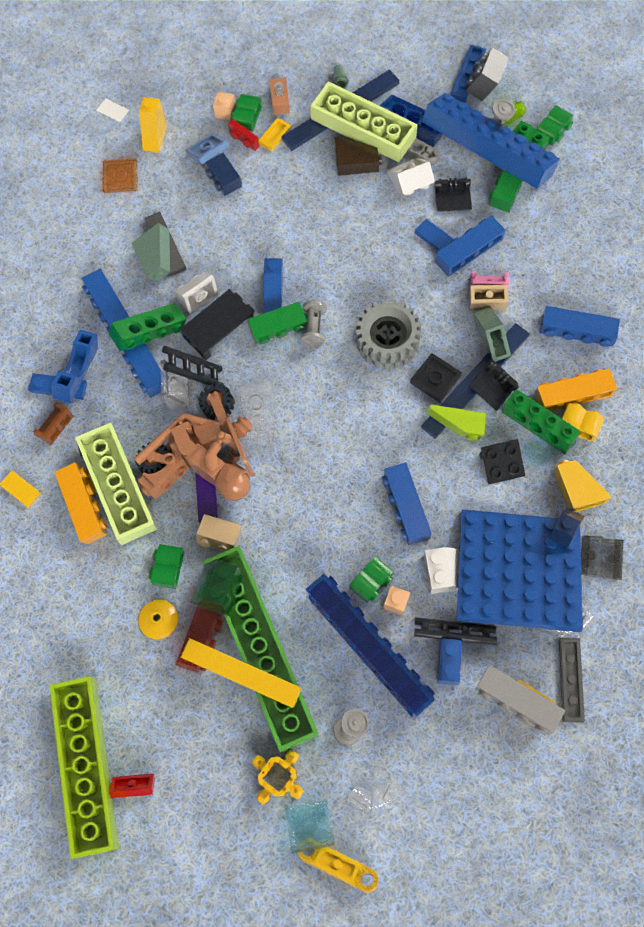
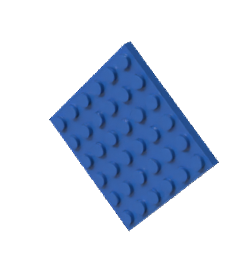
M462 509L456 620L581 633L583 630L580 527L567 548L550 540L559 518Z

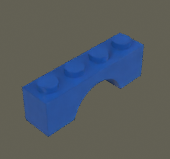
M79 330L73 342L71 356L63 372H57L51 384L53 399L71 404L98 350L97 334Z

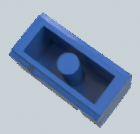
M441 639L439 644L438 684L459 685L461 675L459 673L461 670V640Z

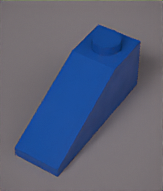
M283 258L264 259L263 314L282 307Z

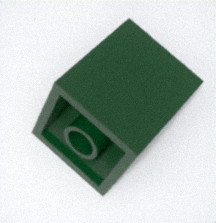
M220 560L205 564L190 603L229 616L243 579L238 566Z

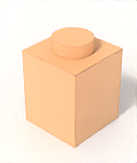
M217 92L213 103L215 118L231 121V113L236 109L234 94Z
M391 586L384 603V609L403 616L410 592Z

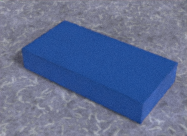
M425 219L415 229V234L437 251L441 247L449 245L453 240L451 236L428 219Z

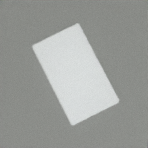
M105 99L97 109V111L119 122L129 111L108 99Z

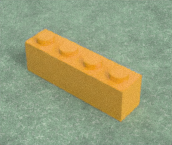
M597 369L590 374L585 375V373H581L570 379L561 378L553 383L544 382L537 386L535 397L540 405L549 411L566 408L568 403L583 404L611 397L615 394L617 386L610 369Z
M75 462L55 471L79 541L89 544L108 535L106 528H108L104 518H101L99 513L101 507L93 497L95 492L92 485L87 481L88 473L85 467Z

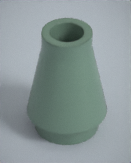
M336 65L333 68L332 83L345 89L349 79L343 70V66Z

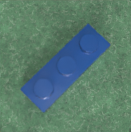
M33 373L28 388L29 392L52 395L51 384L55 376ZM82 380L74 399H84L87 387L86 380Z

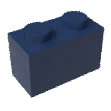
M224 153L205 162L207 167L205 170L206 175L209 179H213L214 186L218 192L221 191L226 196L242 187L241 177Z

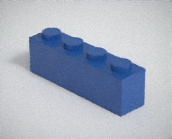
M493 216L482 219L473 229L469 228L464 235L454 238L446 247H441L436 252L435 263L449 277L502 241L506 230Z
M546 306L543 312L540 333L548 337L558 336L563 337L565 340L575 339L581 340L583 343H597L603 347L614 346L617 340L620 319Z
M407 463L385 468L384 476H381L384 487L389 489L388 499L390 504L395 506L394 516L396 522L401 523L402 529H400L403 541L407 540L408 545L431 539L432 532Z

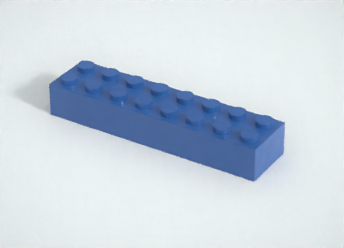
M444 93L427 104L422 120L424 124L520 180L538 189L553 176L560 161V158L556 157L554 153L546 151L538 144L526 140L524 136L512 132L510 128L498 124L496 120L482 115L480 111L468 107L466 103L454 99L450 94Z

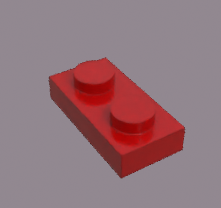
M233 119L228 123L229 133L233 139L240 140L246 148H251L254 151L260 147L258 136Z
M151 773L112 777L109 790L110 798L153 795L155 775Z

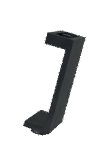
M228 289L180 328L182 337L207 360L211 357V348L245 320L254 317V309L249 304L246 305L237 292L233 293Z

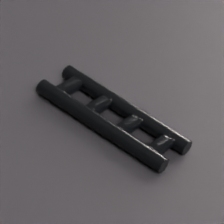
M163 346L162 353L168 354V363L163 365L164 371L206 385L213 384L214 387L215 384L224 385L223 382L218 381V373L222 372V366L171 347ZM176 358L182 359L183 369L176 367ZM190 363L196 364L197 373L191 372ZM204 368L210 369L211 378L205 377Z
M415 617V625L421 626V629L415 628V637L461 640L462 642L497 645V637L490 636V633L496 634V626ZM429 627L441 628V631L429 630ZM449 629L461 630L462 633L449 632ZM470 631L482 632V635L470 634Z

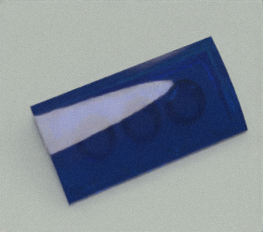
M393 94L379 105L416 123V138L434 147L442 138L443 134L422 122L425 109Z

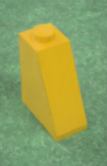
M143 97L139 109L143 151L159 153L167 127L160 99Z
M564 460L556 466L554 473L567 508L578 512L606 504L610 500V494L576 460L571 462Z

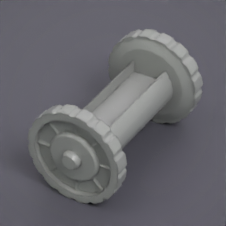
M506 99L496 100L492 106L493 119L498 124L505 126V121L511 119L515 114L513 103Z
M307 301L303 304V311L308 313L307 333L301 335V342L307 346H321L325 343V337L320 334L321 314L326 313L327 305L321 301Z
M349 709L334 726L333 733L335 739L342 745H353L369 729V718L360 709Z

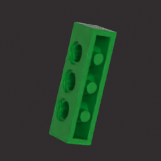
M173 303L113 322L110 327L109 336L119 351L132 349L137 345L147 344L152 340L162 339L169 334L181 332L180 328L185 325L186 317L177 304Z
M517 389L505 402L502 411L503 414L565 455L576 442L581 432Z

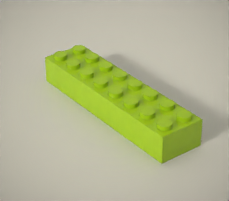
M88 676L51 684L49 687L70 859L118 850L120 848L113 798H110L109 794L111 783L97 681L95 678Z

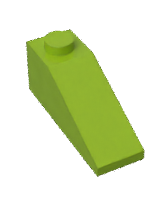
M430 405L426 408L428 415L460 437H466V440L477 441L484 436L486 413Z

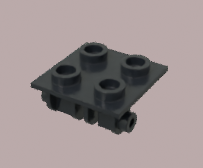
M465 177L452 180L449 178V180L439 179L434 182L437 212L472 210L471 179Z
M491 359L469 387L497 411L512 391L519 388V383Z
M518 439L481 447L480 458L484 462L488 485L526 476Z

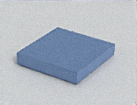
M211 133L187 148L185 152L189 157L203 164L228 148L229 143L227 140Z

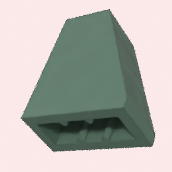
M157 223L131 243L146 277L155 282L162 280L170 273L169 230L160 223Z
M488 306L473 312L476 327L491 359L496 362L511 356L504 325L493 309Z

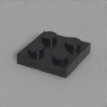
M431 353L411 378L410 383L441 403L460 379L462 372Z

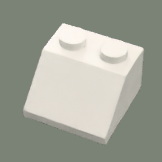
M420 158L386 170L397 192L404 195H410L418 188H428L431 183L435 182L430 162Z
M203 272L200 275L194 276L187 284L181 285L175 291L178 302L191 315L217 297L218 291L214 277Z
M443 547L425 550L424 561L430 594L458 590L459 549Z

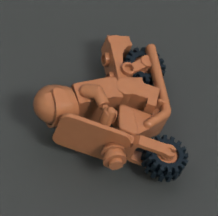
M211 384L209 385L210 389L204 388L205 393L201 391V397H198V404L208 419L183 413L151 443H147L146 447L143 445L142 451H137L138 455L133 459L139 470L143 473L137 481L142 486L140 490L147 497L151 495L156 500L170 489L190 468L200 477L216 486L219 493L227 500L238 501L247 496L250 491V475L253 477L255 473L240 438L246 437V433L252 431V423L248 418L240 416L237 418V422L232 423L228 414L232 413L230 409L234 410L233 404H235L230 390L225 385L215 384L214 387ZM168 439L169 442L166 445H163V443ZM229 444L231 448L229 459L223 462L217 457V454L222 445ZM240 456L247 470L236 463L240 460Z

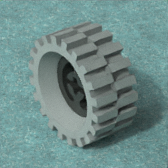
M382 299L381 304L378 305L377 301L372 303V308L367 306L364 308V314L360 313L359 321L356 323L357 349L360 350L362 358L367 356L369 364L374 361L375 367L380 368L381 364L385 365V369H390V365L393 364L395 368L400 367V362H403L405 365L409 362V357L413 359L415 356V351H418L420 343L421 322H418L419 317L417 313L413 315V308H405L406 303L401 301L400 305H398L395 299H391V303H387L386 299ZM387 328H391L389 345H385Z

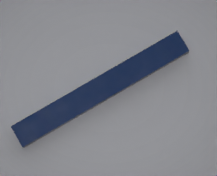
M389 69L352 93L371 102L399 85L400 80ZM310 118L281 136L282 141L293 151L327 130L328 127Z
M516 323L506 333L511 356L530 336L529 332ZM489 352L440 406L464 409L477 393L469 386L491 360ZM511 356L498 360L496 363L502 367ZM430 416L421 425V428L436 439L446 426Z

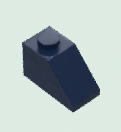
M566 508L557 521L550 540L568 548L585 516Z

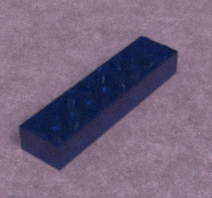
M323 573L305 589L307 598L415 721L436 700L434 698V691L428 685L424 686L419 681L421 677L414 669L409 670L405 665L406 660L400 653L395 654L391 649L393 647L387 638H381L378 635V628L371 621L368 623L365 620L363 611L358 606L354 608L350 602L351 598L345 591H339L337 588L338 584L333 577H327Z

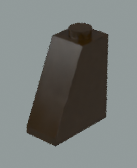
M335 137L338 176L379 172V165H382V155H378L377 147Z

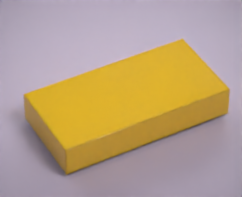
M276 118L259 139V145L272 152L281 142V136L291 130V125Z
M13 470L0 483L2 488L27 508L41 495L38 490Z

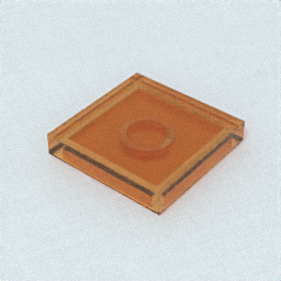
M137 158L103 161L104 193L138 191Z

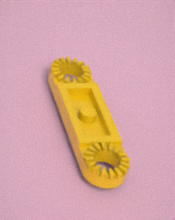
M310 838L302 840L298 844V856L303 862L365 893L372 892L377 888L378 875L373 869ZM306 845H311L315 849L311 856H305L302 853ZM365 874L371 875L374 879L373 883L369 886H364L361 882V878Z

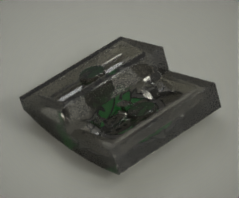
M582 535L581 575L622 580L624 540Z

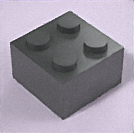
M493 47L488 52H484L480 61H476L472 68L474 72L466 82L468 84L466 92L483 101L499 84L509 57Z

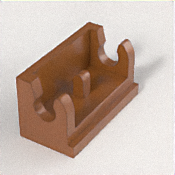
M57 402L54 404L55 409L39 430L34 429L33 431L36 437L49 445L54 443L74 417L69 409Z

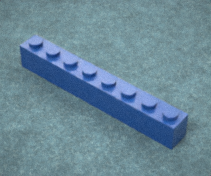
M101 268L82 278L85 284L82 288L87 296L91 295L92 299H90V302L94 309L98 308L100 310L98 315L103 323L107 322L108 326L106 329L109 333L113 322L128 318L129 315ZM140 344L132 349L123 350L125 354L122 357L127 365L131 363L133 367L131 372L135 379L139 378L142 382L139 386L144 394L148 393L151 398L170 388L166 377L146 344Z

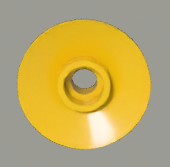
M153 600L147 603L140 611L138 618L139 627L149 638H166L177 627V610L168 601ZM155 615H160L159 621H154Z

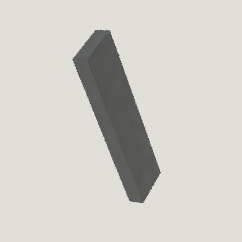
M161 212L144 218L148 229H151L157 223L168 228ZM169 232V274L172 276L187 269Z
M559 638L562 709L566 710L562 716V721L584 723L580 638Z

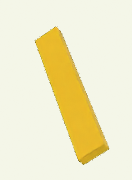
M190 638L181 656L185 660L294 708L302 689Z

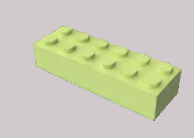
M329 81L310 106L312 120L356 142L377 147L379 153L397 162L401 161L416 139V123Z
M112 423L75 437L117 541L124 545L156 531L157 527Z

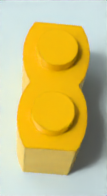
M568 403L561 418L581 431L578 437L590 442L595 441L604 421V417L599 412L594 410L587 411L577 403Z

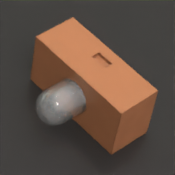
M286 77L269 79L273 114L290 113Z

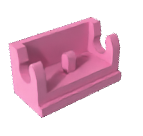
M472 272L470 277L471 286L508 285L509 288V272H505L504 276H476V272Z

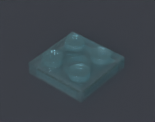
M327 800L285 808L292 853L335 845Z

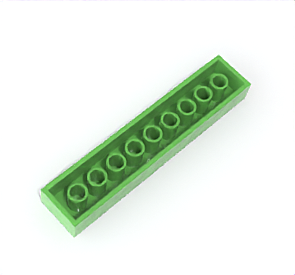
M240 545L204 560V565L220 560L238 566L243 577L229 616L224 615L243 662L298 686ZM255 691L280 753H284L319 737L301 692L294 708Z

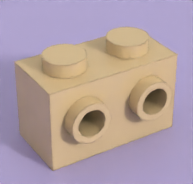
M508 285L470 286L469 311H477L488 306L493 311L506 310L508 305Z
M204 514L196 533V543L205 548L218 549L223 553L237 547L242 525Z

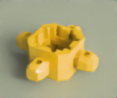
M290 750L284 756L286 757L285 760H282L280 757H272L266 763V759L260 755H256L253 759V766L258 770H262L258 775V780L264 789L260 790L256 797V800L261 804H266L270 800L271 794L276 797H282L289 791L291 792L290 795L296 799H300L303 795V788L298 784H294L297 780V772L291 766L296 764L299 759V754L294 750ZM276 762L292 774L280 792L264 780Z

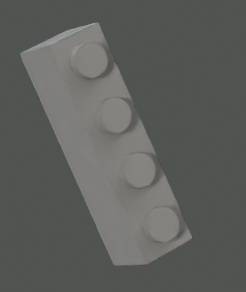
M491 665L487 667L475 688L479 691L478 695L488 701L490 699L497 702L496 706L505 712L512 711L516 714L515 717L525 724L530 722L535 726L534 729L543 735L554 733L566 711Z

